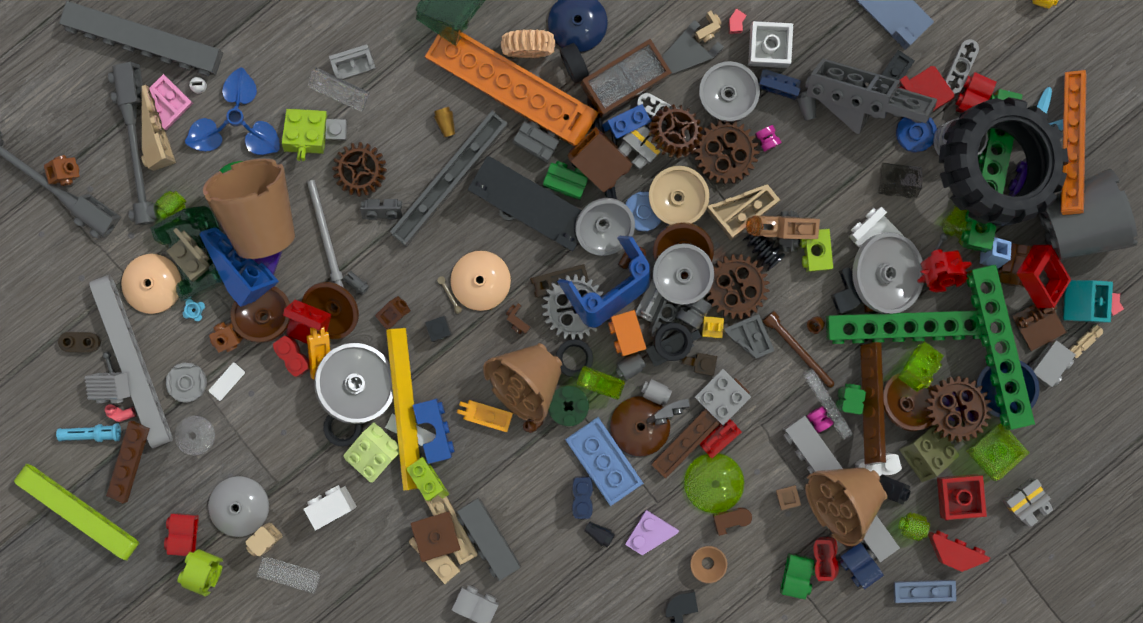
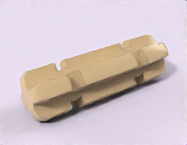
M1094 325L1089 329L1090 332H1086L1076 342L1077 345H1073L1069 349L1076 354L1074 358H1078L1082 351H1085L1096 341L1095 338H1099L1103 334L1101 327Z

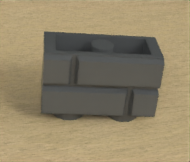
M524 121L513 140V144L548 164L560 143L557 140L558 136L550 131L545 133L539 130L541 126L533 121L529 123Z

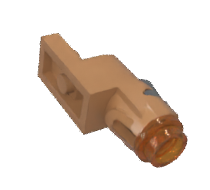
M756 215L747 219L746 230L748 234L753 236L779 237L783 239H818L820 219Z

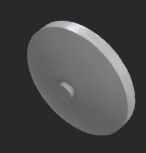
M897 233L877 234L862 244L853 263V282L858 296L866 306L879 313L893 314L902 312L913 305L923 287V283L917 282V279L923 275L920 272L923 260L916 246L908 238Z
M360 343L344 344L331 350L322 359L315 373L314 388L320 405L330 416L344 423L362 424L379 417L393 400L391 370L387 358L375 348Z

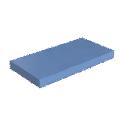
M599 417L565 439L610 506L644 484Z

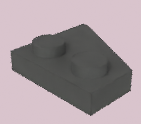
M759 314L722 329L727 336L754 359L775 351Z

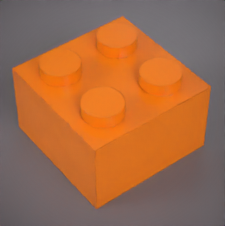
M635 310L610 318L611 322H608L610 333H615L617 339L614 342L617 354L621 353V356H625L646 349Z

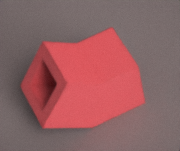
M738 9L734 11L728 21L729 34L742 33L743 31L742 23L747 15Z
M1112 293L1111 316H1114L1124 310L1120 303L1119 293Z

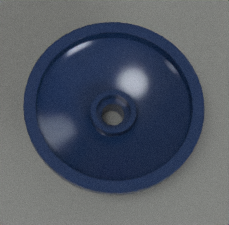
M558 0L549 13V32L554 34L555 43L561 48L575 43L580 53L589 51L603 40L607 31V14L598 0ZM575 17H580V18L582 19V21L579 22V23H576V22L574 21V18H575Z
M1020 361L1032 409L1039 396V381L1032 368ZM1002 362L1000 364V370L1001 372L1006 373L1007 365L1004 362ZM986 366L978 377L976 387L982 386L981 394L988 393L984 399L991 400V402L986 404V407L992 408V411H989V413L1000 418L1002 413L995 401L996 389L990 381V375H992L991 368ZM1007 382L1006 384H1009L1011 386V390L1008 392L1010 393L1012 391V385L1009 382ZM1014 402L1010 404V411L1012 413L1017 411V405Z

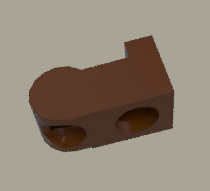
M743 507L712 514L719 536L727 534L725 528L737 525L747 526L752 521L751 512Z

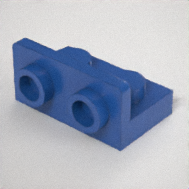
M643 104L606 121L602 126L605 132L611 130L614 137L618 139L650 123L651 120Z

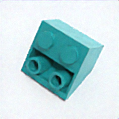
M1071 280L1064 291L1063 320L1096 323L1111 322L1113 282Z

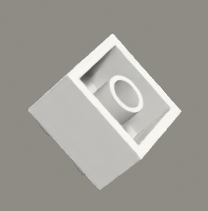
M753 21L750 26L748 66L788 68L791 65L793 24Z
M338 485L325 492L326 497L322 498L320 495L307 502L308 507L304 508V511L315 530L357 507L346 486L340 488Z

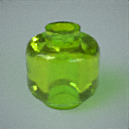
M167 191L156 201L158 208L156 212L163 220L166 218L175 220L186 210V200L177 191Z
M909 512L905 518L901 517L898 529H902V536L904 538L921 541L923 538H927L930 522H927L926 516Z

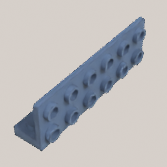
M856 0L905 50L934 22L914 0Z

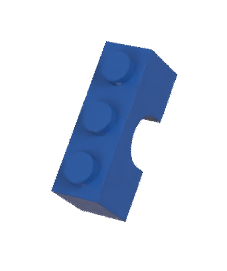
M438 399L413 405L417 424L430 423L436 429L434 440L423 444L427 463L430 464L452 458V453L455 452L453 442L448 440L447 433H450L448 422L443 421L442 414L445 413L443 403L439 402Z

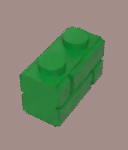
M556 161V164L551 162L543 182V187L580 201L589 178L578 168H575L573 171L567 169L568 165Z
M845 383V387L838 389L837 397L839 399L836 402L835 409L842 412L862 414L864 407L862 402L865 400L866 392L860 390V385Z

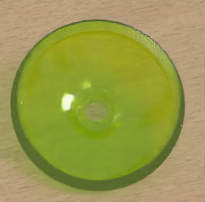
M718 453L714 458H711L708 454H704L696 458L687 468L684 477V488L688 499L695 507L708 513H721L731 509L740 500L744 490V476L739 465L729 456ZM714 480L719 482V486L716 488L712 487Z

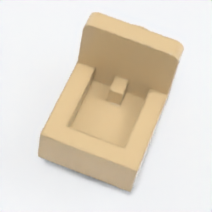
M712 11L706 14L710 25L695 33L694 37L698 43L701 41L706 43L715 37L714 34L719 32L721 28V21L718 15H713Z

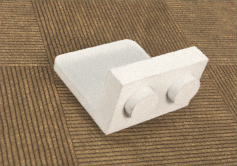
M880 207L878 209H871L865 215L867 219L862 224L858 222L851 229L853 233L848 237L860 248L866 240L877 234L897 233L902 236L903 234L884 216L887 212Z

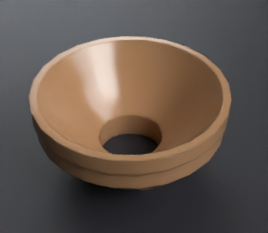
M704 546L696 550L692 555L690 561L691 571L699 581L714 583L720 580L726 573L727 559L720 549L713 546ZM706 557H710L714 561L710 569H705L702 566V560Z

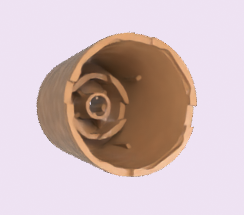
M273 159L247 160L231 165L232 169L223 174L219 171L209 178L203 187L204 196L240 257L246 259L268 257L282 251L293 242L295 231L285 170L282 164H276V161Z

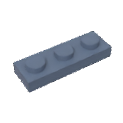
M955 580L893 582L895 603L956 601Z

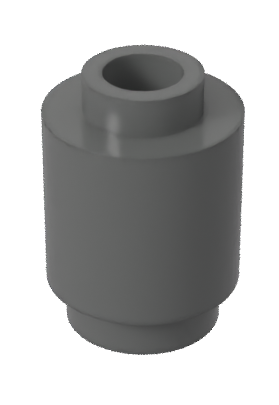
M637 352L616 363L618 367L615 370L621 379L625 377L626 380H629L643 371L642 368L646 364Z

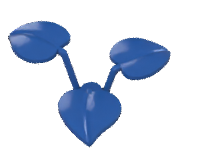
M242 67L232 72L223 85L222 92L225 100L230 103L236 102L235 107L227 112V120L217 128L215 122L211 119L201 118L192 124L185 139V143L195 150L212 151L221 145L222 136L218 132L227 124L232 126L243 125L249 131L245 136V144L250 152L257 155L276 153L280 149L279 137L269 123L257 121L253 128H250L244 122L243 113L238 109L239 104L250 103L256 96L257 88L253 79Z

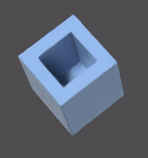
M994 237L992 250L986 253L980 252V264L986 266L996 265L997 269L1011 260V242Z

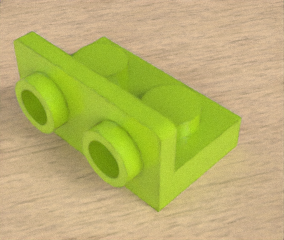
M422 457L407 467L408 473L426 501L432 500L437 495L442 499L449 495L431 464L427 463L425 458Z

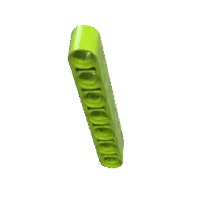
M25 464L15 478V484L119 558L128 560L139 545L137 539L34 466Z

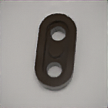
M65 332L58 339L60 349L65 352H95L101 343L99 336L92 332ZM67 338L71 340L69 346H67L65 343ZM87 339L91 340V344L89 346H87L85 343Z

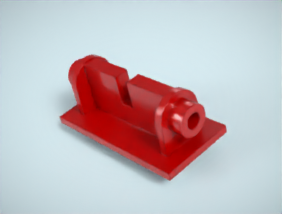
M729 419L724 425H719L699 445L713 459L742 432Z

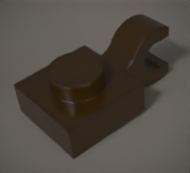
M697 353L696 358L686 356L681 359V364L694 366L693 372L714 376L718 356Z

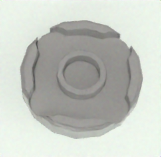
M184 362L177 364L166 377L168 393L179 402L196 401L206 390V375L201 367L194 363Z

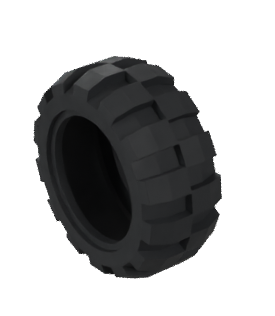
M1010 97L1004 100L995 98L969 108L960 114L958 120L951 123L944 134V139L947 143L940 146L939 163L944 164V172L940 173L943 187H949L952 191L953 196L950 199L960 211L969 210L968 216L983 224L991 222L995 226H1006L1033 219L1038 213L1045 212L1055 202L1057 196L1054 193L1062 190L1067 176L1062 170L1063 166L1068 164L1067 148L1062 149L1059 139L1063 135L1057 124L1050 125L1046 121L1049 115L1035 105L1027 108V102L1024 100ZM990 128L999 129L1010 134L1018 141L1025 153L1027 175L1022 188L1014 197L1003 195L994 190L986 182L980 171L978 149L981 139Z

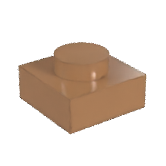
M796 485L776 490L781 510L801 505Z

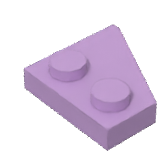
M645 510L625 545L644 555L678 534L679 530L648 510Z

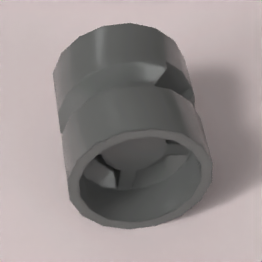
M701 299L681 307L676 318L698 330L704 321L702 316L708 314L712 305Z

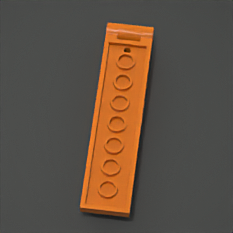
M446 22L425 55V58L491 96L495 101L524 118L535 122L541 128L554 133L558 138L573 146L578 145L585 138L599 114L593 108L578 101ZM565 116H568L569 119H568V120H564V117H565Z

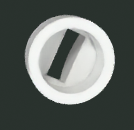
M201 77L192 78L189 84L190 89L197 94L203 93L207 88L205 80ZM202 82V85L193 86V83Z

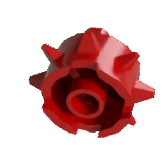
M941 249L931 252L930 257L921 262L922 270L920 272L923 275L917 279V282L926 283L932 292L947 291L946 287L956 285L957 288L966 282L967 272L965 270L972 263L963 262L959 250L943 252Z

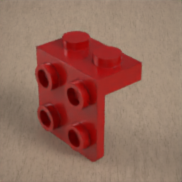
M930 66L910 80L907 76L900 79L899 88L937 99L933 111L954 99V92L935 66Z
M294 300L284 309L283 316L291 319L287 328V335L294 339L307 343V336L311 335V327L317 330V334L318 330L320 331L323 327L325 332L328 331L331 314Z

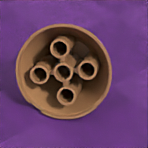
M538 343L534 346L488 359L484 363L483 372L486 381L490 379L494 386L491 389L493 393L511 412L525 421L532 419L534 423H540L547 416L561 375L560 367L562 362L558 357L552 356L543 344Z
M866 468L821 470L811 473L807 477L809 482L805 485L809 505L822 527L827 526L834 533L832 537L844 545L856 546L861 543L882 503L887 499V494L879 482V474L874 470L869 471Z

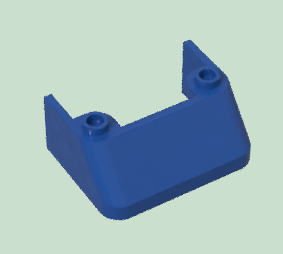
M620 235L617 237L631 260L629 265L631 276L604 296L600 297L597 293L589 292L581 297L572 281L563 279L557 281L582 322L588 327L596 328L647 291L650 286L649 263L632 236Z

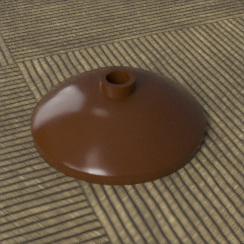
M675 223L667 226L658 234L654 242L653 255L655 261L666 249L682 243L694 245L702 249L709 256L711 262L713 260L714 246L710 236L702 228L691 223ZM682 273L681 278L687 279L688 273Z
M320 282L314 284L305 292L302 298L303 303L331 314L327 331L329 339L344 338L355 329L359 319L358 306L353 296L345 288L332 282Z
M275 286L255 302L242 307L234 301L231 308L232 325L236 332L248 341L264 343L274 340L286 330L291 319L283 316L284 309L290 304V301L283 291ZM264 315H267L266 320H261Z
M898 373L891 377L884 385V411L896 426L904 430H923L929 427V424L933 421L932 418H926L930 411H926L924 408L930 406L929 403L925 402L926 399L932 398L928 393L935 390L928 380L916 373Z
M643 396L631 397L620 403L613 412L610 422L611 435L618 447L633 456H648L660 450L670 434V419L667 420L666 424L658 426L655 423L647 424V419L664 407ZM639 423H643L645 425V428L642 431L637 429V425Z

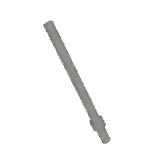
M315 180L307 181L332 273L330 274L331 281L343 287V275L337 265Z

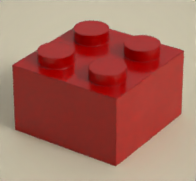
M982 475L937 477L940 518L952 520L987 517Z

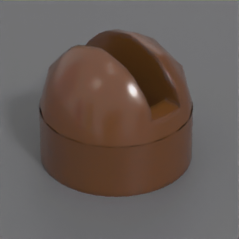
M819 316L812 317L807 322L808 330L814 334L821 332L825 326V322Z

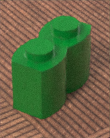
M788 553L780 586V593L782 595L806 600L807 595H810L812 591L811 575H815L816 564L813 558Z

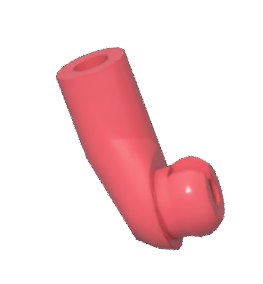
M108 404L104 410L106 415L116 422H122L136 416L133 407L122 410L113 404Z

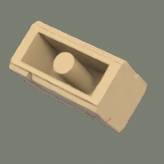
M267 523L261 526L246 541V549L253 556H261L268 552L283 537V534L272 523Z

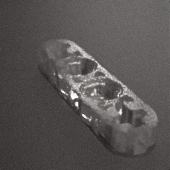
M811 368L804 372L805 380L821 406H824L827 416L832 419L833 425L841 438L846 440L853 435L852 431L815 371Z

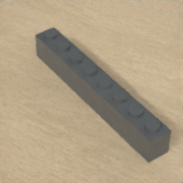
M69 1L65 3L59 24L65 27V31L77 34V32H81L88 39H103V43L110 46H115V44L122 45L121 49L129 52L137 50L141 52L140 55L151 59L153 56L160 58L159 61L170 65L172 62L179 64L178 67L190 71L191 68L198 70L197 73L208 77L210 74H217L223 52L220 49Z

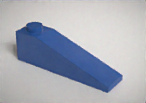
M216 227L200 233L201 239L228 293L240 307L255 302L279 282L264 264H257L252 259L240 257L228 237Z

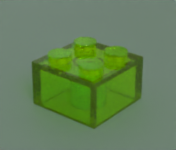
M1001 423L992 427L966 451L993 481L1003 478L1030 453L1009 430H1005V426L1003 427Z

